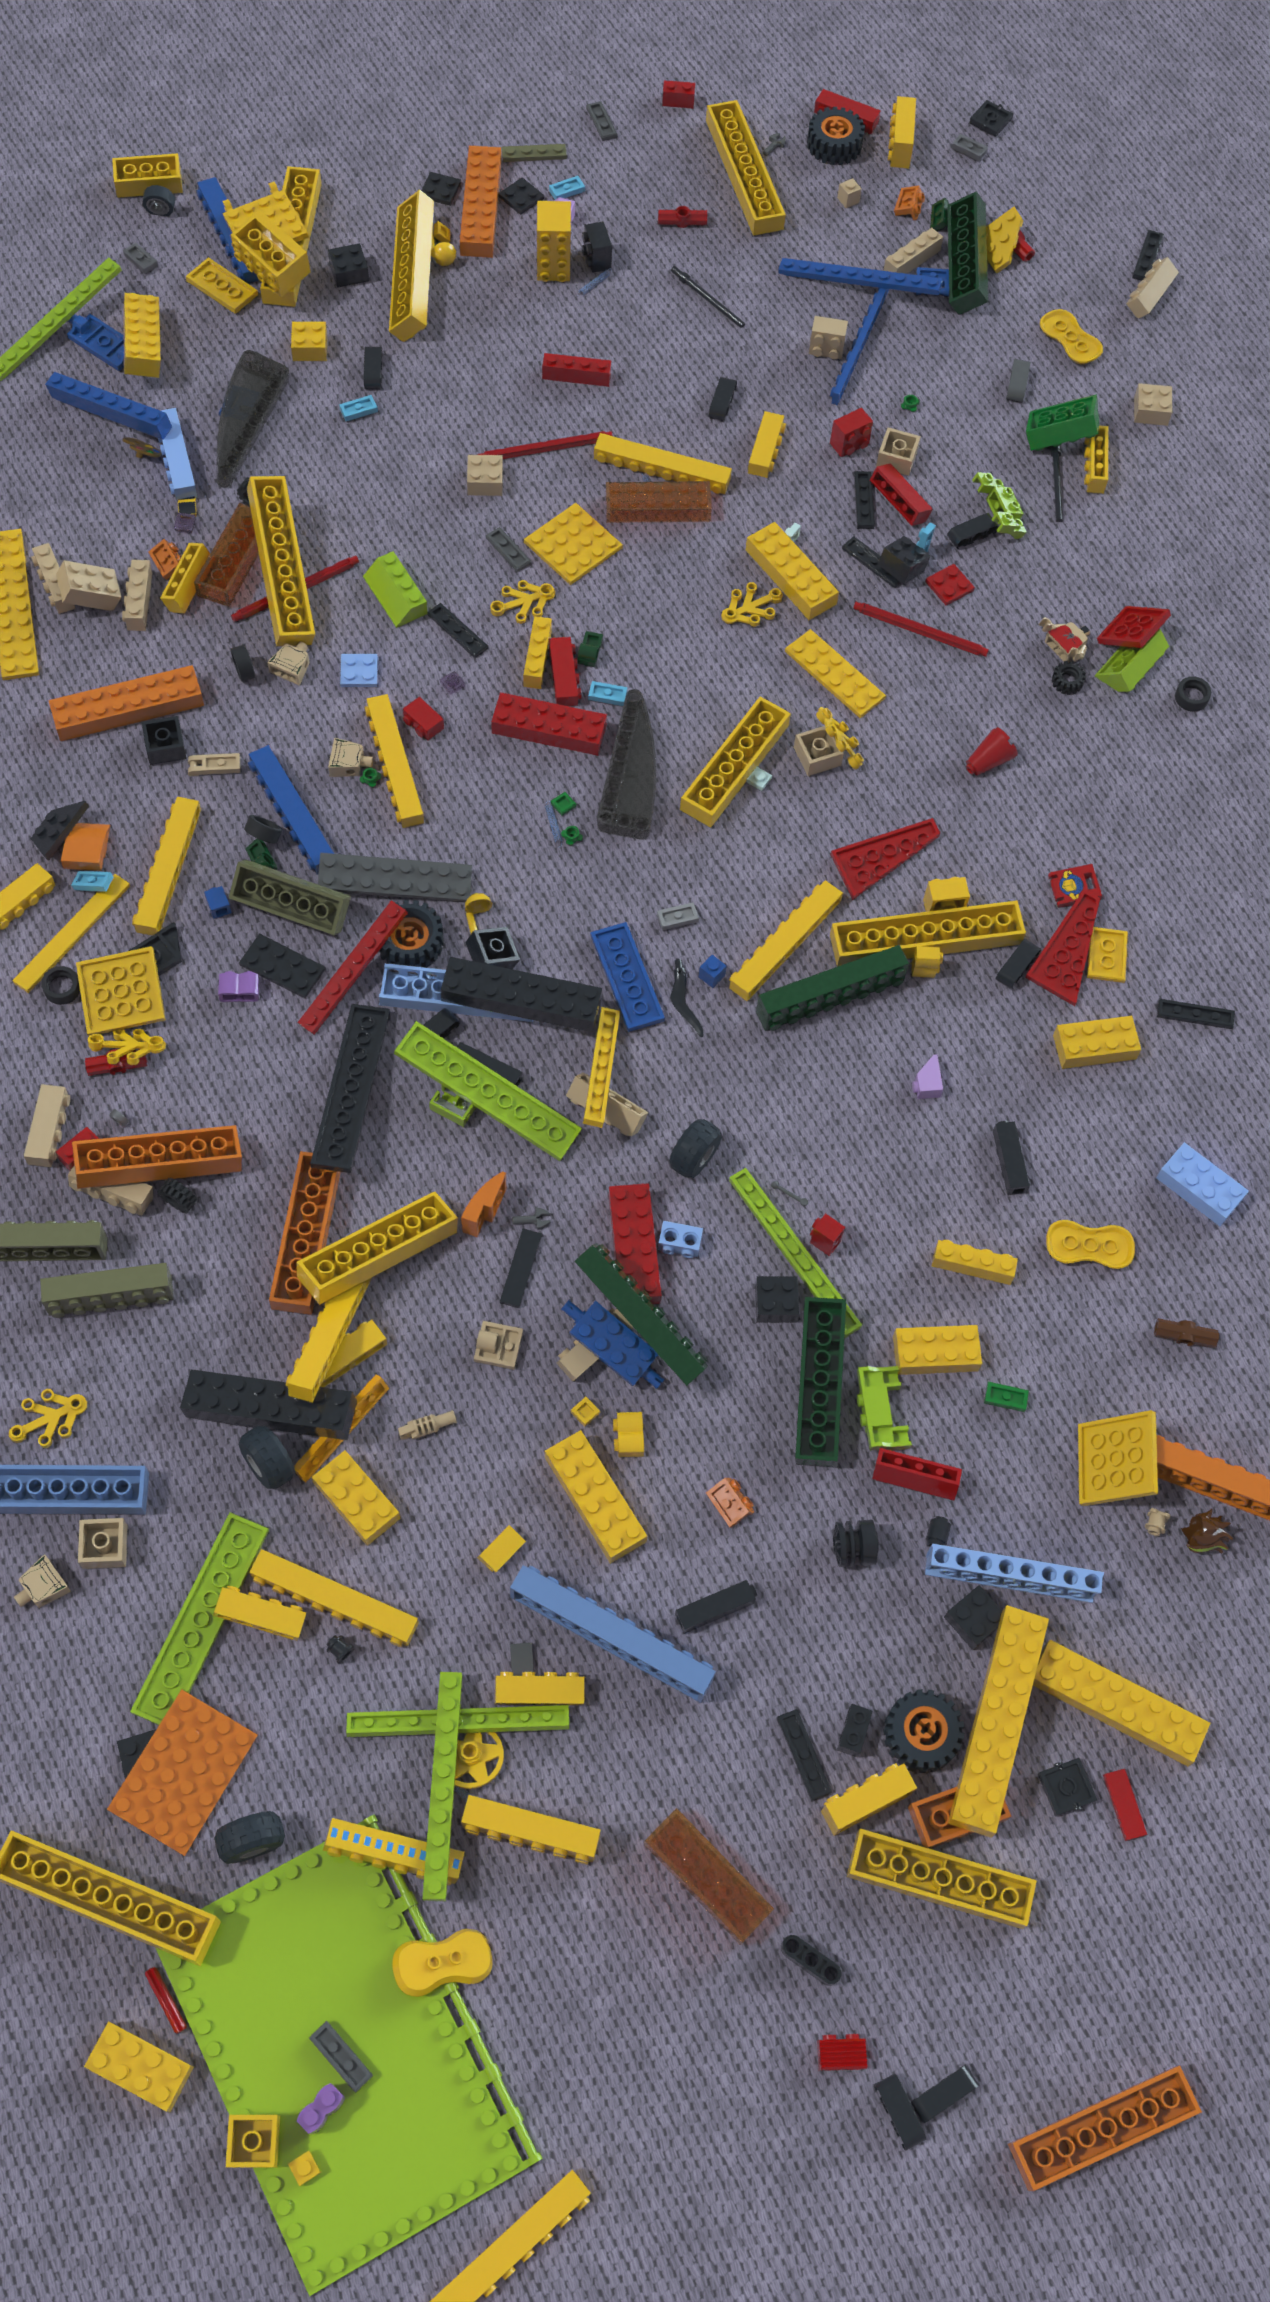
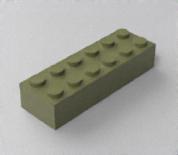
M242 860L237 863L229 899L336 935L342 931L351 896L249 860Z
M94 1220L87 1221L86 1223H78L76 1221H67L66 1223H57L55 1221L15 1223L7 1221L0 1224V1261L106 1260L108 1237L102 1223Z
M167 1263L40 1279L42 1304L48 1315L54 1318H61L69 1313L83 1315L86 1311L92 1310L94 1312H104L107 1308L122 1310L130 1305L145 1307L148 1303L153 1302L166 1304L169 1300H174L172 1276Z

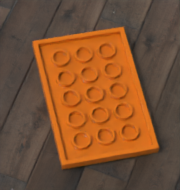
M181 1689L107 1810L185 1856L258 1735Z

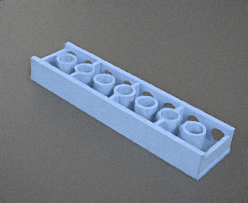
M387 963L384 965L381 993L379 994L380 1006L435 1012L446 1008L454 1014L533 1022L530 1019L441 1001V987L446 970ZM393 969L397 970L398 972H391L389 970ZM412 971L416 972L417 974H410L408 972Z
M932 1544L926 1554L925 1575L1089 1603H1093V1597L1096 1594H1101L1104 1572L938 1544Z

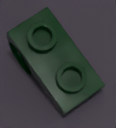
M585 632L583 642L579 647L577 664L595 667L603 641V634Z
M255 839L245 848L252 862L275 870L278 869L264 841Z

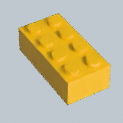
M897 96L896 103H893L892 113L894 114H892L890 119V126L892 127H890L889 138L891 139H889L888 149H891L888 152L890 167L907 169L910 167L914 144L916 98Z
M178 153L112 158L117 198L144 196L146 188L152 185L165 187L172 193H183Z
M1132 1016L1057 1025L1053 1034L1062 1069L1136 1060L1142 1050Z
M978 1325L896 1328L893 1334L895 1362L899 1368L898 1375L978 1372L982 1365Z
M346 1450L312 1476L314 1485L367 1546L400 1520L399 1511Z
M895 1763L887 1767L881 1776H878L876 1773L865 1779L866 1781L862 1783V1786L859 1787L858 1784L849 1787L843 1793V1796L839 1797L836 1794L828 1798L827 1802L824 1803L821 1813L833 1836L911 1796L917 1789V1786L905 1764L898 1766Z
M109 2021L84 2065L90 2071L166 2112H171L194 2068L192 2065Z

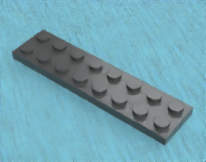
M320 853L318 885L341 893L466 902L471 894L472 865Z

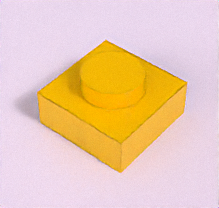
M437 221L434 223V237L438 241L449 243L450 229Z
M585 1397L571 1409V1413L585 1427L600 1414V1410Z
M310 2150L288 2163L299 2186H302L321 2173Z

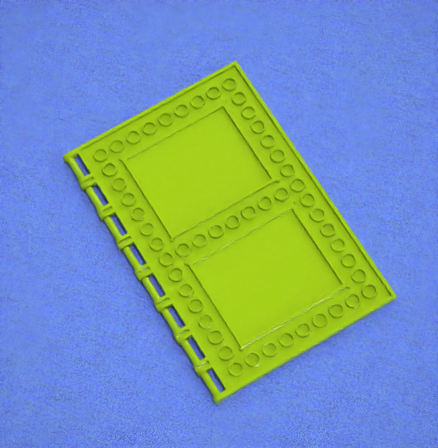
M375 1815L369 1816L358 1823L362 1826L380 1830ZM325 1842L201 1908V1910L217 1916L221 1921L201 1966L156 1948L229 2115L280 2116L277 2168H253L309 2296L543 2159L540 2152L537 2153L523 2124L524 2119L518 2107L515 2108L507 2092L497 2063H493L479 2034L481 2031L476 2020L471 2018L458 1991L460 1988L457 1982L445 1983L432 1992L419 1997L405 1994L396 1983L392 1967L393 1955L402 1944L408 1941H415L402 1913L407 1911V1909L409 1910L422 1937L419 1941L437 1942L434 1934H430L417 1907L418 1902L414 1893L409 1891L402 1874L396 1873L394 1868L388 1867L401 1893V1897L395 1899L382 1872L386 1870V1866L384 1869L373 1867L370 1862H353L347 1856H330L327 1854V1851H323ZM448 1994H450L464 2023L459 2028L444 2000ZM326 2021L373 2074V2077L357 2093L351 2089L309 2039ZM470 2037L485 2066V2069L480 2072L465 2044V2041ZM490 2082L493 2083L507 2113L503 2116H500L486 2087ZM332 2083L345 2096L344 2102L335 2113L328 2115L326 2123L318 2132L308 2134L297 2122V2118L307 2105L314 2102L317 2093L324 2086ZM513 2126L529 2157L525 2161H522L508 2132ZM310 2150L321 2173L302 2186H299L288 2163Z

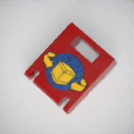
M1093 864L1063 869L1048 874L1058 908L1073 906L1084 889L1099 897L1100 900L1102 899ZM1091 878L1094 889H1088L1086 879Z

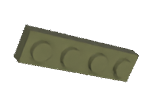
M565 144L501 147L503 162L567 159Z

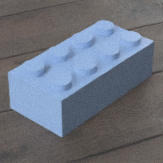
M1185 1142L1162 1167L1156 1177L1218 1226L1225 1222L1249 1192Z

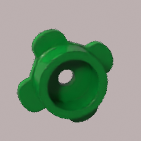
M907 395L904 397L901 408L915 412L920 401L914 395Z
M367 768L363 771L360 782L368 784L369 787H375L376 782L381 779V773L373 768Z
M569 826L561 832V836L565 838L566 844L570 846L574 842L582 841L583 835L579 834V829L576 826Z

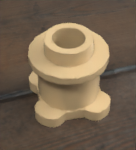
M1151 1508L1147 1514L1149 1520L1145 1524V1528L1149 1534L1160 1536V1534L1165 1533L1166 1529L1164 1527L1171 1515Z

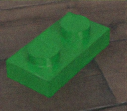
M988 1382L984 1404L1025 1412L1029 1390Z

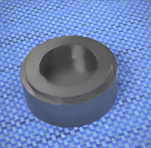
M116 1109L110 1112L109 1116L122 1127L129 1123V1120Z

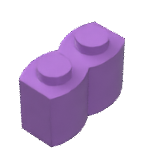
M227 971L219 974V1000L221 1002L259 1001V975L251 971L241 974Z
M332 2083L324 2086L317 2093L314 2102L307 2105L300 2112L297 2122L308 2134L318 2132L326 2123L328 2115L335 2113L341 2107L345 2096Z

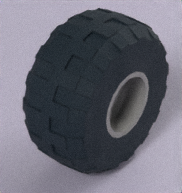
M705 1119L695 1120L684 1131L672 1150L669 1159L672 1169L685 1178L696 1177L708 1164L722 1140L720 1129Z
M256 1426L241 1436L238 1444L241 1454L263 1486L267 1489H277L293 1478L295 1467L281 1441L268 1427Z
M266 1811L241 1817L217 1829L214 1840L219 1858L226 1864H234L276 1850L282 1846L285 1833L280 1816L273 1811Z

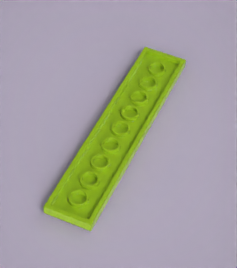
M417 1021L394 1051L395 1055L558 1161H561L582 1130L578 1125Z
M229 1512L131 1708V1714L160 1725L181 1689L190 1693L225 1622V1619L213 1616L222 1587L233 1586L241 1589L269 1532L268 1528Z

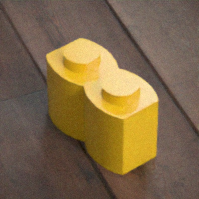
M916 946L911 963L912 977L935 978L936 973L940 972V964L943 962V953L940 952V947Z
M642 1412L617 1413V1419H613V1431H617L618 1439H614V1451H618V1457L644 1456Z

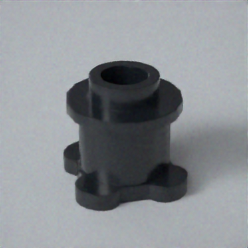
M342 1635L339 1637L333 1636L326 1644L328 1646L326 1651L328 1653L331 1652L336 1657L338 1664H341L354 1651V1646L352 1644L348 1645L343 1640L344 1637Z

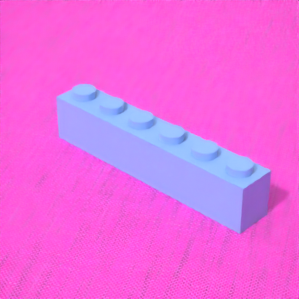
M176 408L161 410L167 414L172 425V429L164 440L158 438L159 443H163L160 445L162 456L166 455L163 461L165 469L169 468L166 473L168 482L172 481V484H169L171 494H175L177 501L178 499L193 496L197 498Z

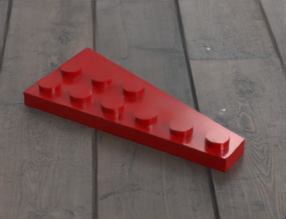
M931 818L832 850L830 855L853 900L940 836V831L934 819Z
M1085 889L1077 898L1025 977L1073 1006L1077 1002L1100 902L1099 897Z

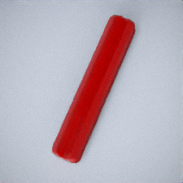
M156 1967L148 1969L145 1972V1976L174 2032L178 2034L184 2031L187 2025Z

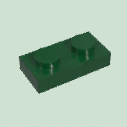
M946 198L932 205L930 228L936 231L947 226L949 201Z

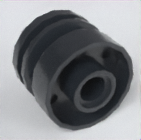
M858 1520L856 1530H853L851 1521H846L845 1531L841 1521L835 1522L833 1550L839 1567H845L846 1557L849 1566H854L855 1556H858L862 1566L876 1565L879 1542L873 1520Z

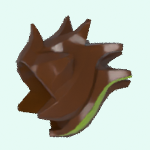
M1212 1508L1205 1513L1196 1514L1191 1518L1189 1527L1181 1528L1183 1534L1188 1539L1186 1546L1195 1553H1205L1217 1550L1221 1554L1224 1553L1221 1548L1225 1550L1229 1548L1222 1541L1229 1542V1539L1233 1540V1537L1224 1531L1223 1528L1231 1523L1221 1522L1222 1516L1211 1517Z

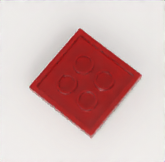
M1125 606L1097 637V641L1099 644L1142 648L1171 616L1170 610Z

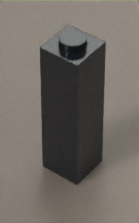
M462 1042L458 1044L457 1048L517 1087L521 1083L522 1071Z
M1000 1121L995 1124L993 1135L1007 1195L1027 1193L1030 1184L1015 1121Z
M744 1580L676 1609L675 1616L683 1634L753 1605L757 1593L753 1584L749 1585L748 1581Z

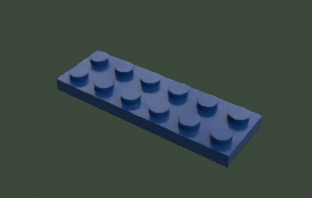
M627 922L590 932L592 942L628 1032L664 1022V1014Z

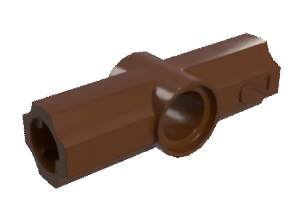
M1158 1318L1154 1328V1337L1174 1340L1177 1344L1184 1343L1187 1346L1200 1345L1216 1348L1219 1332L1215 1329L1197 1326L1192 1321L1182 1320L1175 1322Z

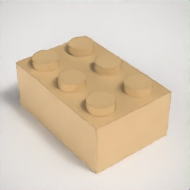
M64 560L56 573L63 603L112 611L121 599L114 569Z

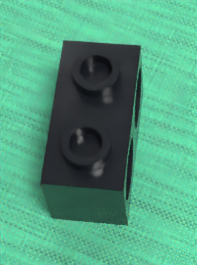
M851 1704L837 1751L858 1758L865 1740L872 1710Z

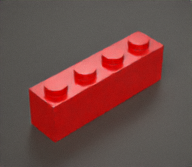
M823 89L815 101L814 113L816 114L819 110L824 112V108L827 107L830 110L833 107H837V110H841V107L846 108L845 111L847 112L852 110L853 115L858 114L859 120H863V125H865L864 133L872 134L879 123L881 110Z
M544 353L542 379L609 387L612 360Z
M891 463L877 466L870 478L874 486L911 526L926 522L933 510L932 507Z
M571 637L549 638L556 704L578 706V699H581V688H577V684H579V673H575V669H578L577 658L573 659V655L576 654L575 644H571Z
M880 1448L872 1479L954 1501L959 1488L962 1469Z

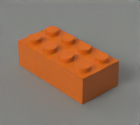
M957 1787L913 1802L908 1806L923 1847L931 1849L975 1833L948 1824ZM1005 1800L999 1823L1007 1821L1011 1817Z

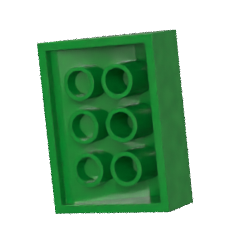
M1097 394L1030 411L1026 428L1030 450L1040 451L1048 446L1056 447L1064 442L1069 441L1072 443L1080 438L1096 436L1099 432Z

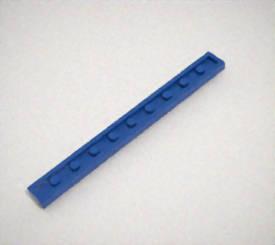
M782 258L778 269L779 274L931 295H939L943 284V278Z
M878 288V293L875 292L873 304L869 305L867 311L868 316H864L863 327H859L858 338L854 339L852 351H849L847 354V363H843L841 368L842 374H838L835 383L836 387H832L830 397H832L831 404H839L890 289Z

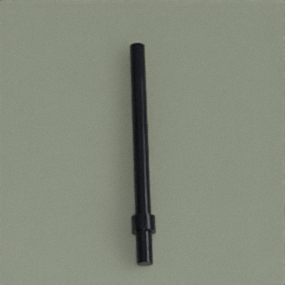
M676 266L671 268V272L679 278V281L683 284L686 283L740 328L745 326V322L690 278V275L682 272Z
M1052 446L1051 457H1053L1056 522H1063L1060 475L1061 448L1059 446Z

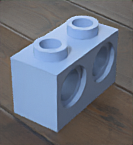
M663 1221L658 1250H662L664 1254L668 1255L674 1253L682 1254L685 1258L698 1257L703 1228ZM673 1237L675 1241L669 1242L665 1238ZM690 1240L693 1241L695 1244L690 1246L687 1245L685 1242Z

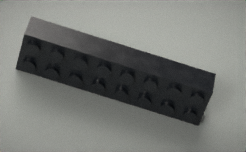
M455 957L449 958L441 987V1001L588 1032H594L602 1000V988Z
M191 1369L180 1409L186 1418L249 1427L266 1426L271 1430L348 1440L357 1400L352 1391L320 1387L312 1403L289 1396L286 1382Z

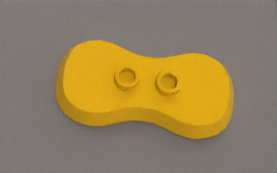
M1056 309L1046 313L1040 319V327L1044 334L1059 342L1073 362L1087 364L1097 359L1103 353L1102 343L1094 336L1082 330L1072 313L1063 309Z
M1059 1220L1051 1224L1047 1231V1250L1052 1258L1062 1263L1089 1260L1110 1268L1120 1269L1128 1266L1134 1258L1135 1243L1133 1236L1121 1226L1108 1225L1100 1228H1089L1070 1220Z
M475 1929L459 1930L439 1942L408 1941L396 1949L392 1961L394 1978L398 1987L405 1994L415 1997L424 1996L445 1983H479L490 1974L493 1965L489 1943L485 1936Z

